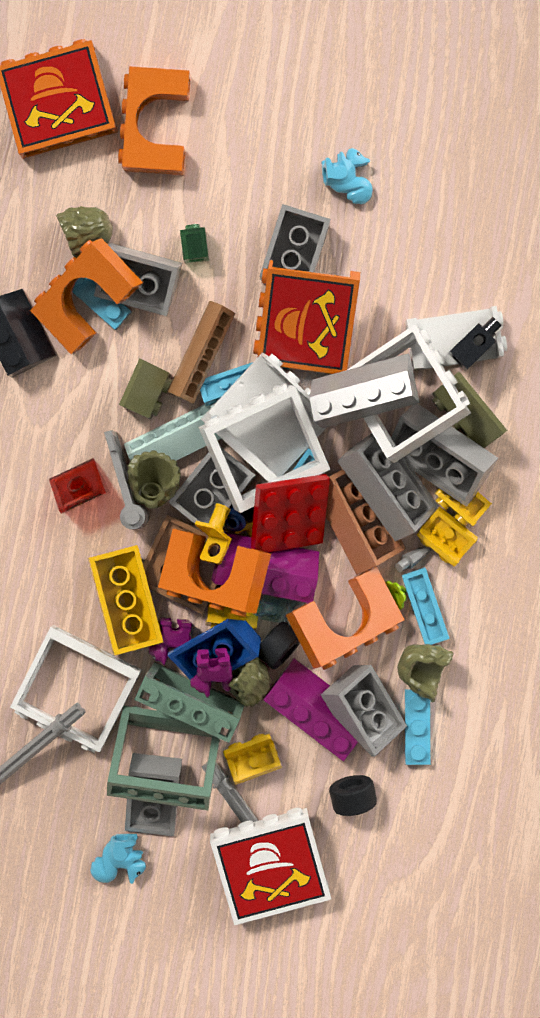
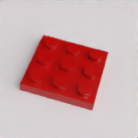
M326 474L257 484L251 549L269 553L322 544L330 478Z

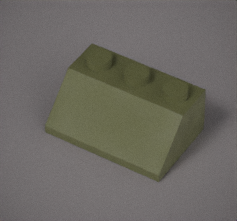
M457 372L454 377L458 383L454 386L458 392L463 391L470 401L467 407L471 414L452 425V427L456 430L461 429L465 436L485 448L508 430L464 376ZM441 385L432 393L434 396L432 402L440 411L445 410L448 413L457 407L444 385Z

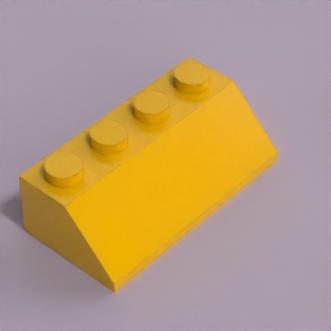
M138 545L87 558L113 655L163 643Z

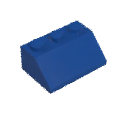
M227 619L168 652V657L191 680L197 674L196 657L198 650L208 649L209 658L215 659L218 658L215 649L226 648L233 671L259 656L261 637L247 621Z

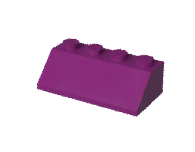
M224 532L232 540L222 563L214 565L211 579L214 584L223 585L228 580L237 546L251 548L252 537ZM299 547L269 552L271 557L262 594L306 603L312 602L318 581L319 551Z
M293 658L263 700L344 762L358 741L332 715L321 694L330 685Z

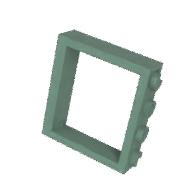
M154 662L145 675L134 699L228 743L234 734L244 705L239 703L237 699L213 688L210 690L209 697L206 698L204 693H199L195 688L191 687L190 679L187 676ZM145 692L151 694L148 700L142 698ZM222 727L228 729L226 736L220 734Z
M123 706L107 781V796L208 811L220 739L158 710L142 709L137 706ZM128 725L212 737L204 787L118 775Z

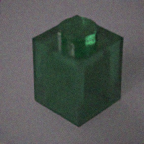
M200 224L186 225L184 230H180L184 262L209 261L205 227H200Z

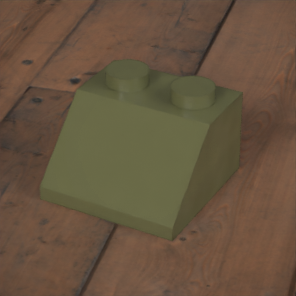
M139 358L119 405L148 419H151L153 415L157 416L163 404L159 400L163 392L168 393L167 391L172 383V379H169L171 374Z

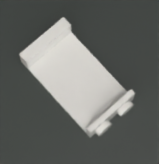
M492 306L490 309L418 320L417 318L407 319L405 324L406 330L413 325L421 331L425 329L433 341L429 345L433 351L437 349L445 360L442 366H449L458 363L448 352L478 323L483 326L494 317L503 326V316L501 311H497V306ZM501 331L493 337L496 342L477 361L504 356V351H507L506 337L501 336ZM479 335L473 340L477 346L484 342L483 338ZM418 342L409 348L413 371L433 368Z

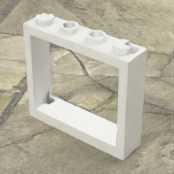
M415 325L347 369L350 370L394 358L418 342L457 406L398 446L394 444L377 414L364 417L386 458L393 463L471 414L467 407L470 404L467 396L463 391L458 392L454 386L458 383L450 370L446 372L442 366L445 362L442 355L437 349L433 351L429 345L433 342L425 329L421 331Z
M286 383L272 388V393L266 396L264 394L256 395L249 399V404L242 407L240 404L226 410L227 414L219 418L218 415L209 417L208 420L204 421V425L198 427L234 510L240 513L254 507L256 488L243 495L239 492L214 434L226 427L289 398L315 460L270 482L315 476L330 470L296 386L286 385Z
M53 625L50 627L10 708L14 709V713L20 715L23 719L30 717L38 721L37 725L43 729H46L55 720L54 716L24 702L55 640L129 677L99 739L72 725L69 732L65 731L60 735L66 741L72 742L75 740L81 743V747L86 751L89 750L93 753L97 751L100 753L142 669Z

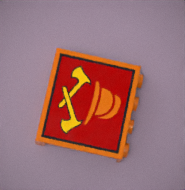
M80 39L74 41L73 45L68 47L54 46L49 49V52L43 54L34 52L25 55V59L18 61L8 59L1 62L0 87L18 153L22 159L118 133L92 40Z
M270 260L268 268H263L261 283L266 284L265 293L260 292L259 307L263 308V314L257 317L256 331H260V340L255 339L253 354H257L258 357L262 352L268 356L273 354L283 363L280 367L331 374L346 371L361 272L350 271V277L276 268L273 267V261Z

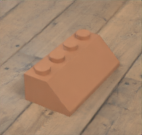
M344 470L329 476L330 484L326 517L356 575L378 566L406 549L401 539L394 541Z

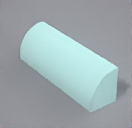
M215 403L208 406L204 404L125 443L124 446L130 461L134 455H141L143 452H150L152 450L158 453H165L170 456L171 460L177 461L205 447L206 444L198 427L205 424L201 418ZM214 433L217 440L221 439L218 434Z

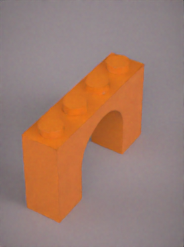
M129 66V74L124 75V89H128L127 99L122 100V114H126L125 124H121L120 139H124L123 149H119L118 163L122 164L124 171L184 176V146L155 144L146 140L138 130V119L144 107L153 101H189L191 82L189 70Z
M102 238L93 242L91 240L87 241L80 248L81 254L77 258H72L64 266L66 271L62 275L59 274L49 283L51 288L47 292L43 291L34 300L36 304L30 310L70 354L81 350L97 333L77 312L73 304L72 291L79 278H88L95 281L116 304L128 300L143 283Z
M172 529L158 588L167 590L166 595L181 598L182 594L188 596L187 601L198 604H202L203 600L210 602L209 607L224 610L225 607L232 608L231 613L246 617L247 613L256 614L271 554L237 546L228 580L221 587L211 590L203 583L199 572L200 556L206 536Z
M377 566L348 580L362 609L361 625L352 636L343 637L334 633L327 626L315 601L306 603L286 614L313 669L322 667L325 670L337 664L336 658L342 655L344 658L355 654L358 652L356 647L363 643L365 646L376 642L379 640L377 635L385 632L387 635L399 628L397 624L405 620Z

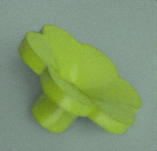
M386 581L385 583L399 610L403 609L404 602L406 601V588L396 582Z

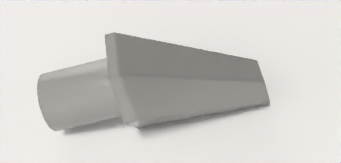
M423 546L403 554L401 560L395 564V568L399 572L404 571L406 568L412 569L432 548Z

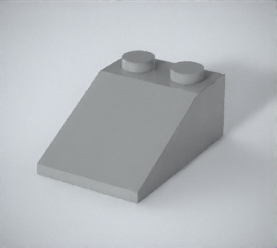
M353 665L321 694L332 715L373 757L407 727L372 665Z
M133 753L128 776L180 784L182 759ZM127 799L125 831L174 836L177 806Z

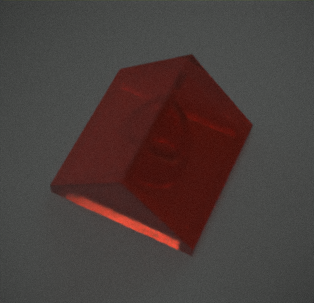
M94 458L49 478L61 514H66L110 493Z

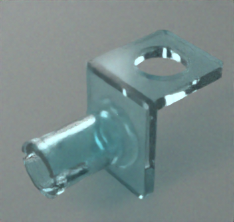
M264 595L263 601H259L257 613H254V615L259 616L262 620L277 623L284 621L290 624L286 614L292 612L295 606L301 607L306 602Z

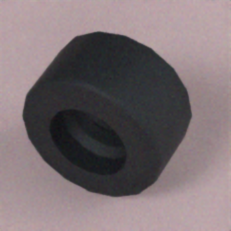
M282 621L275 626L260 644L258 657L272 669L280 667L300 644L292 627L287 622Z
M347 776L335 781L330 786L329 793L333 810L338 815H360L373 809L377 804L374 783L368 776Z

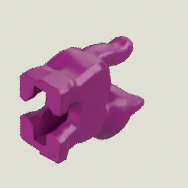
M160 617L159 624L163 643L149 646L148 654L155 661L165 665L168 659L169 648H177L191 640V621L177 619L179 627L172 628L171 618Z
M226 648L215 649V653L218 656L215 659L209 658L208 649L197 651V674L190 680V685L199 693H204L206 698L210 695L211 681L222 682V688L225 691L231 690L229 683L232 680V666Z

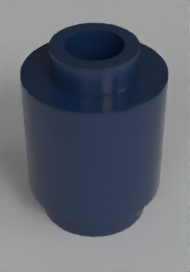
M231 505L229 507L231 511L224 525L227 529L234 532L243 530L254 514V507L240 513L234 510Z

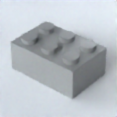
M282 204L259 276L260 280L262 281L263 268H268L270 260L273 261V267L315 273L331 219Z
M221 448L241 494L256 475ZM209 452L169 501L172 506L193 523L196 521L209 523L217 503L228 508L232 505Z

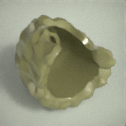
M70 207L56 215L68 241L71 253L76 258L81 254L80 248L87 241L91 240L93 242L102 238L108 243L111 240L113 233L112 224L107 213L97 207Z
M155 450L143 452L141 455H134L128 464V484L131 487L132 496L137 503L145 504L150 509L158 508L168 502V500L173 498L180 486L181 472L177 466V461L171 460L170 456L165 453H158Z
M409 645L404 649L397 666L399 678L414 693L419 694L422 698H428L433 703L436 700L441 673L444 667L450 664L454 653L440 645Z
M256 657L232 671V680L229 683L231 687L230 692L239 703L245 707H252L269 693L272 679L267 666L259 657Z

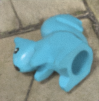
M354 148L347 151L346 157L343 152H339L336 163H332L330 158H325L321 162L323 183L338 193H347V199L351 200L353 204L361 205L367 203L372 197V184L364 177H356L355 168L367 165L370 159L365 158Z
M116 834L111 837L103 849L102 857H96L95 861L91 864L90 871L95 880L109 883L116 878L118 868L127 869L129 882L133 884L135 878L145 871L146 863L140 860L143 851L133 850V846H135L138 838L137 834Z

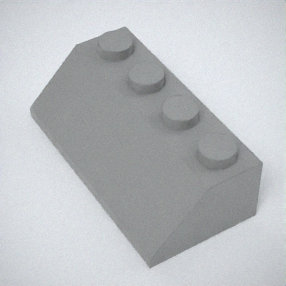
M409 353L313 379L309 396L313 420L321 428L420 403Z
M418 403L413 404L400 417L391 438L394 444L398 446L439 418ZM452 426L404 457L413 471L466 507L484 484L498 460V457Z
M372 433L350 448L338 460L340 466L394 541L415 533L439 507L403 457L395 463L387 459Z

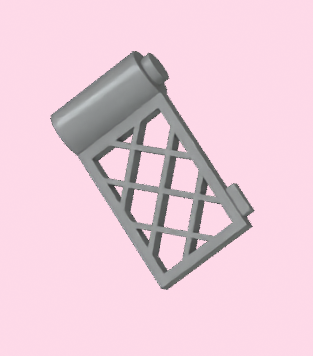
M112 430L104 432L125 503V507L120 513V521L128 529H140L148 523L150 518L149 512L146 507L137 504L132 496L131 487L128 484V469L117 432Z

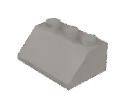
M110 243L108 246L143 282L129 299L121 302V304L167 316L177 287L182 263ZM96 284L94 296L114 302V300L98 284Z

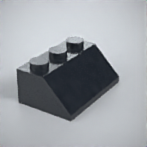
M23 289L0 296V362L7 376L12 378L57 356L39 320L30 311L32 306Z

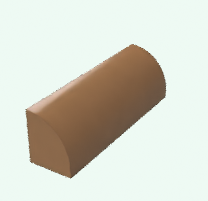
M209 301L167 391L168 393L194 404L235 316L233 311L221 304Z

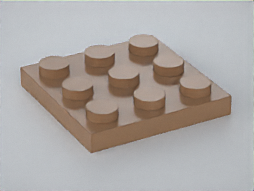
M167 514L143 564L149 589L203 614L208 604L207 601L203 600L202 604L187 601L188 596L182 594L181 598L166 595L167 590L158 588L172 529L206 536L204 546L208 539V535L203 531ZM219 545L211 547L209 551L210 557L217 555ZM200 559L199 572L201 579L209 589L214 590L217 584H214L211 579L215 564Z

